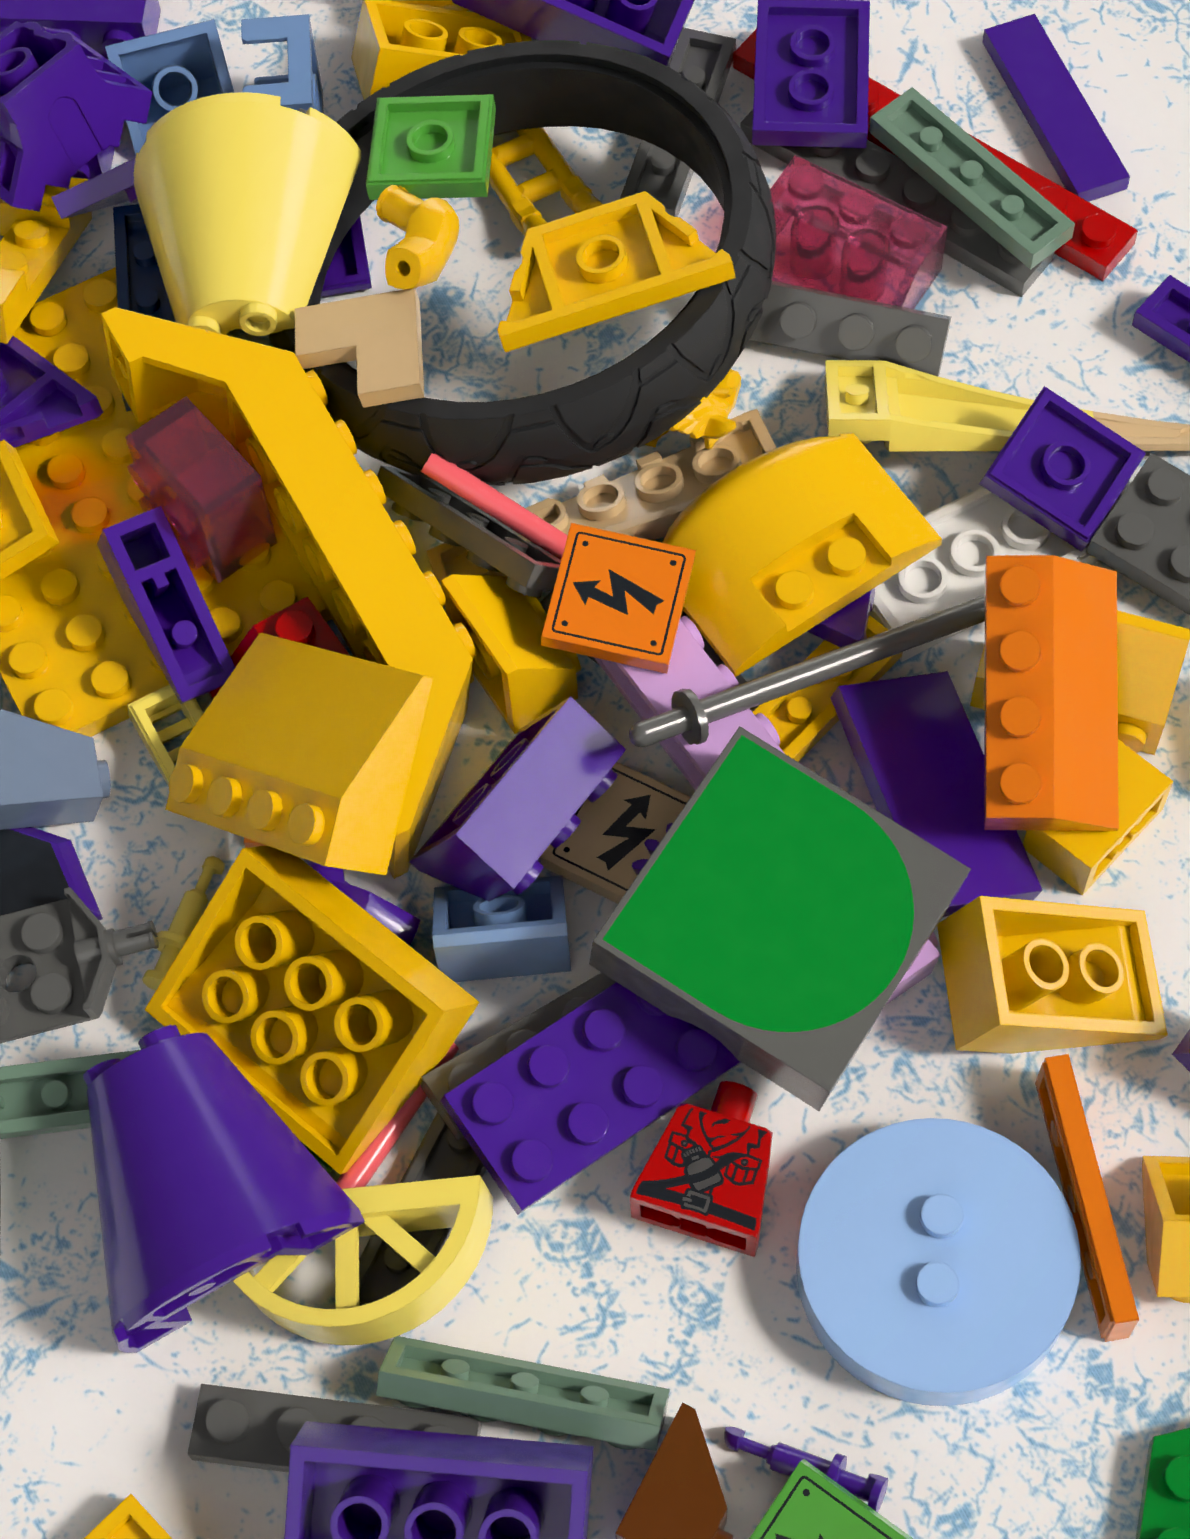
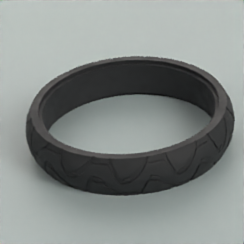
M536 40L506 43L505 46L494 45L467 51L465 55H454L412 71L390 83L389 87L381 88L360 102L355 110H350L336 123L346 130L360 148L361 161L307 306L320 304L326 274L335 252L352 225L374 201L369 200L366 180L377 98L494 94L496 106L494 135L541 127L576 126L598 128L623 133L667 151L684 162L701 177L723 208L724 219L716 253L723 249L730 254L736 278L697 290L687 305L662 331L620 362L572 385L542 394L490 402H455L424 397L363 408L357 391V370L347 362L304 369L305 373L311 370L316 372L327 394L328 404L325 405L334 422L342 419L346 423L358 450L386 464L427 478L430 477L422 473L421 470L432 453L442 456L447 461L466 470L488 485L502 486L508 482H513V485L535 483L569 476L592 469L593 465L600 466L629 454L634 447L639 448L683 420L702 403L700 400L703 397L707 398L725 378L744 350L763 314L762 304L768 298L771 289L775 264V211L771 201V191L761 169L760 162L742 129L723 107L696 84L666 65L646 56L624 49L621 50L617 47L591 42L581 44L579 41ZM295 328L269 334L273 347L291 351L295 354Z

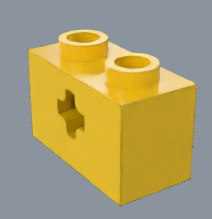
M1118 739V831L1026 830L1023 842L1025 851L1083 895L1163 810L1173 780Z

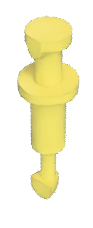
M215 856L205 859L202 865L203 871L195 889L184 893L168 931L157 933L158 937L156 938L159 941V948L157 949L161 952V955L154 970H147L142 979L143 983L152 990H157L207 908L209 900L205 892L213 875H222L225 863Z

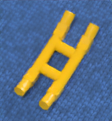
M543 127L518 130V137L492 148L489 184L509 212L510 219L516 228L524 236L527 229L548 223L542 218L541 212L532 203L559 191L567 206L575 213L603 205L593 195L592 190L585 185L581 177L575 174ZM535 154L546 172L517 185L506 169V166Z

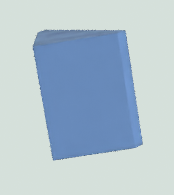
M215 19L105 46L109 61L153 92L147 123L126 121L135 154L140 152L146 142L147 131L155 122L171 110L202 97L234 93Z
M563 875L538 877L521 894L516 895L511 890L490 902L454 886L434 887L432 939L438 969L454 982L571 971Z

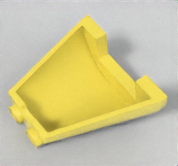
M238 92L216 94L187 102L162 116L147 131L146 142L140 152L136 153L134 187L176 323L227 335L229 331L234 329H242L253 336H265L295 328V308L308 305L361 161L360 148L346 130L334 120L312 107L305 114L280 106L281 97Z

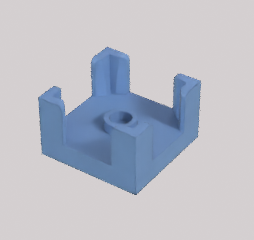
M309 14L241 19V38L243 44L287 41L288 75L256 77L254 85L245 86L242 92L281 97L280 106L294 110L299 108L308 110L312 107L324 114L323 89Z

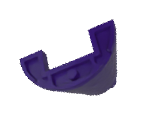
M176 1025L161 1027L143 1036L138 1042L140 1051L122 1060L115 1058L101 1062L83 1074L88 1087L87 1098L112 1334L118 1349L125 1353H137L190 1323L192 1319L187 1309L189 1305L277 1255H308L365 1222L359 1208L207 1033L180 1035Z

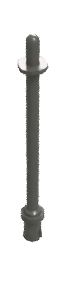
M985 595L702 699H698L691 689L675 691L671 698L672 710L632 725L629 730L630 741L637 747H647L681 734L690 745L704 743L709 736V723L985 622Z

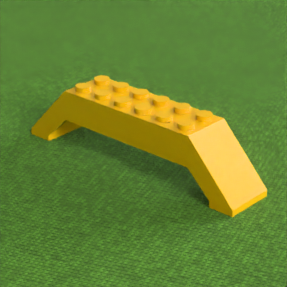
M117 307L101 313L112 376L138 423L154 417L231 441L353 656L434 678L388 866L393 879L407 873L411 865L409 861L414 857L468 710L470 684L474 682L472 661L473 658L477 657L471 636L462 623L455 625L451 623L443 609V606L446 605V599L440 583L431 571L422 573L412 556L416 554V548L409 530L400 519L392 522L383 506L386 504V496L378 477L371 469L363 472L354 457V454H357V447L348 426L342 419L333 421L325 407L328 404V398L320 378L314 370L305 373L294 352Z

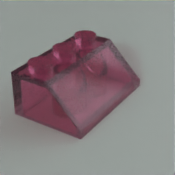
M796 155L770 188L776 223V252L772 281L915 309L942 270L948 227Z

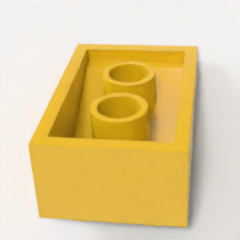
M363 0L351 59L363 100H365L381 88L389 87L390 83L439 60L458 54L460 56L465 55L467 51L494 45L505 46L506 43L532 41V39L474 12L391 0Z
M979 896L937 925L956 1050L1013 1054L1160 1040L1168 1036L1144 910Z

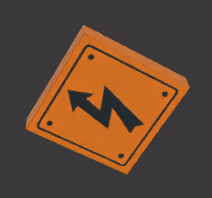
M571 523L541 635V646L667 674L695 561L696 550Z

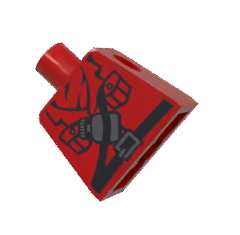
M722 1081L719 1083L711 1110L688 1103L678 1106L632 1189L630 1195L631 1218L752 1257L756 1256L773 1132L765 1127L749 1123L758 1098V1094L753 1089L737 1082Z

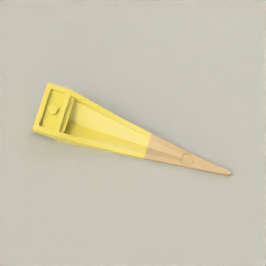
M825 360L824 382L828 436L854 433L863 445L872 441H884V448L889 452L1001 451L1034 402L1032 399L949 380L888 361ZM1080 409L1143 451H1190L1189 424L1155 421Z

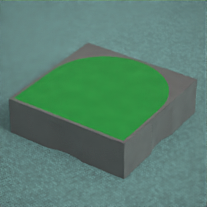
M739 726L593 940L589 965L667 1015L691 1023L706 1031L720 1041L736 1059L817 1111H820L868 1036L884 1006L905 973L913 965L956 897L971 868Z

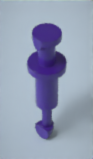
M731 1426L725 1427L724 1440L730 1450L736 1452L742 1450L766 1459V1463L770 1465V1470L788 1477L791 1476L799 1462L805 1459L858 1499L868 1502V1506L876 1512L879 1511L886 1494L888 1478L871 1473L868 1475V1478H864L846 1471L847 1456L839 1453L834 1456L832 1461L781 1442L769 1447L745 1438V1430Z

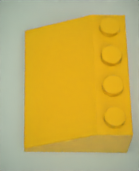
M259 633L180 746L176 766L169 780V795L165 810L323 866L387 875L434 678L277 636Z
M266 845L242 848L144 1010L164 1027L176 1025L180 1035L207 1033L295 1136L341 1175L352 1167L421 1085V1077L432 1071L444 1058L480 1002L298 856Z

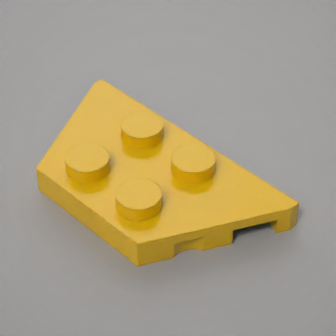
M646 191L527 229L520 251L522 263L515 270L509 289L512 304L507 320L499 322L497 331L504 351L509 352L734 279L736 276L730 254L723 249L715 253L699 240L697 230L680 217L669 215L662 203Z

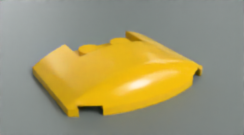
M848 433L839 434V436L812 437L795 441L769 450L734 468L699 494L679 514L669 527L662 543L696 550L683 611L695 624L728 669L737 677L942 545V538L855 434Z

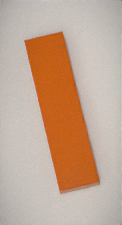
M1069 1054L1047 1057L1041 1065L1035 1085L1064 1197L1073 1215L1078 1232L1081 1263L1100 1336L1104 1338L1105 1342L1126 1339L1130 1337L1136 1327L1139 1316Z

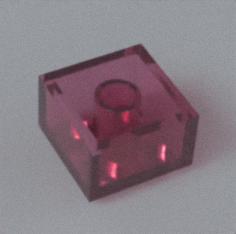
M187 396L125 437L133 460L127 468L132 479L144 494L138 500L142 511L147 512L159 506L162 507L187 563L194 570L203 566L219 584L277 543L261 476Z

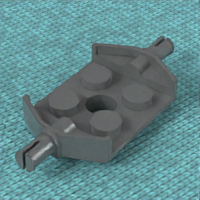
M70 887L64 888V894L68 899L1 915L0 1044L98 1019L103 1012L116 967L123 965L122 956L159 948L154 923L148 921L144 924L116 931L113 928L106 930ZM21 964L35 965L36 977L27 989L20 992H9L6 990V979L10 971Z

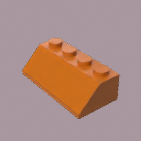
M1055 555L986 556L984 830L1118 831L1117 571Z

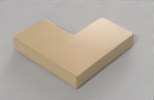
M416 289L398 290L295 308V356L302 368L308 369L357 360V391L363 408L424 398L420 300Z

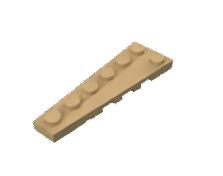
M754 409L730 419L736 421V428L721 437L712 449L705 448L704 438L693 439L689 437L691 447L663 459L658 451L636 460L638 470L612 481H608L604 474L584 482V488L579 492L578 496L564 502L547 498L526 507V509L567 535L571 523L654 541L665 537L669 527L679 514L711 484L748 460L777 447L758 410ZM443 543L426 551L433 574L440 583L441 588V580L451 574L507 576L501 571H491L470 562L466 558L469 550L463 546Z

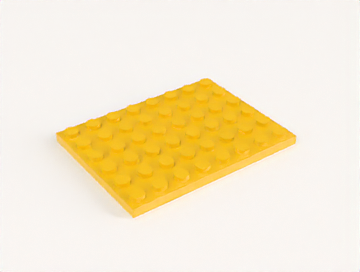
M116 267L35 303L13 335L94 394L104 413L96 419L15 447L59 544L0 581V675L22 716L89 737L129 719L128 704L169 685L168 680L124 604L97 546L102 530L159 506L162 507L230 657L253 625L307 596L326 622L332 619L232 442L154 417L138 423L133 412L126 411L122 392L112 376L101 313L112 308H118Z

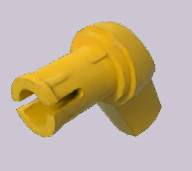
M391 185L385 188L377 200V215L382 221L389 222L406 232L405 238L387 251L385 275L388 285L405 290L437 281L452 254L459 235V219L454 209L446 200L435 197L424 201L409 193L402 186Z

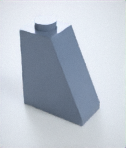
M0 709V830L93 822L102 799L109 798L111 788L108 764L106 760H97L94 738Z

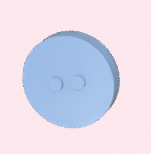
M937 1118L914 1119L885 1126L861 1137L842 1151L822 1173L808 1198L801 1219L796 1255V1274L802 1306L812 1329L828 1353L842 1368L870 1388L905 1402L929 1406L963 1405L981 1401L1011 1388L1028 1376L1044 1360L1060 1336L1075 1302L1081 1270L1080 1245L1073 1215L1059 1187L1044 1167L1016 1143L996 1132L968 1122Z

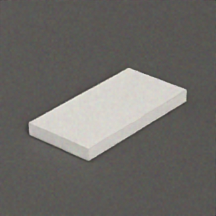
M980 487L923 516L942 538V545L875 587L872 612L869 611V615L890 630L985 595L986 556L1055 555L1090 565L1099 560L1086 552L1088 545L1082 552L998 496L984 487ZM965 629L903 652L900 661L904 662Z

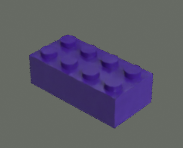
M306 1421L290 1445L284 1539H587L594 1446Z

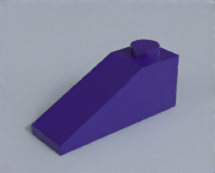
M159 506L103 529L97 546L124 604L180 704L222 687L235 669V666L162 507Z

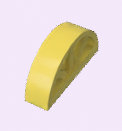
M480 1175L342 1189L359 1208L365 1222L335 1239V1309L313 1308L296 1304L273 1293L307 1255H277L271 1258L257 1274L252 1269L233 1280L267 1317L291 1333L308 1340L334 1345H363L394 1338L413 1330L431 1319L468 1282L479 1263L488 1240L493 1216V1196ZM452 1228L447 1241L436 1257L408 1233ZM377 1235L420 1274L406 1286L391 1295L360 1306L359 1237Z

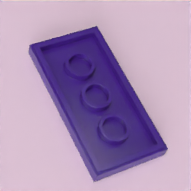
M948 671L838 686L830 698L876 810L971 868L943 917L950 916L979 896L1033 901L1042 892V887L1017 830H984V754Z

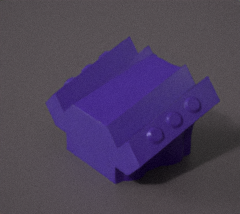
M15 21L0 33V198L12 207L40 212L45 185L69 189L71 177L80 168L109 146L119 147L124 120L143 124L147 123L153 92L72 33L44 26L41 28L37 22L20 23Z

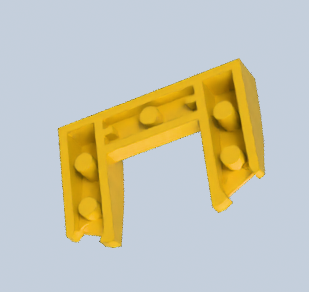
M71 177L69 189L89 179ZM45 185L40 212L12 207L0 198V236H4L0 241V343L8 344L92 220V211L66 219L60 218L51 197L68 190L67 188Z

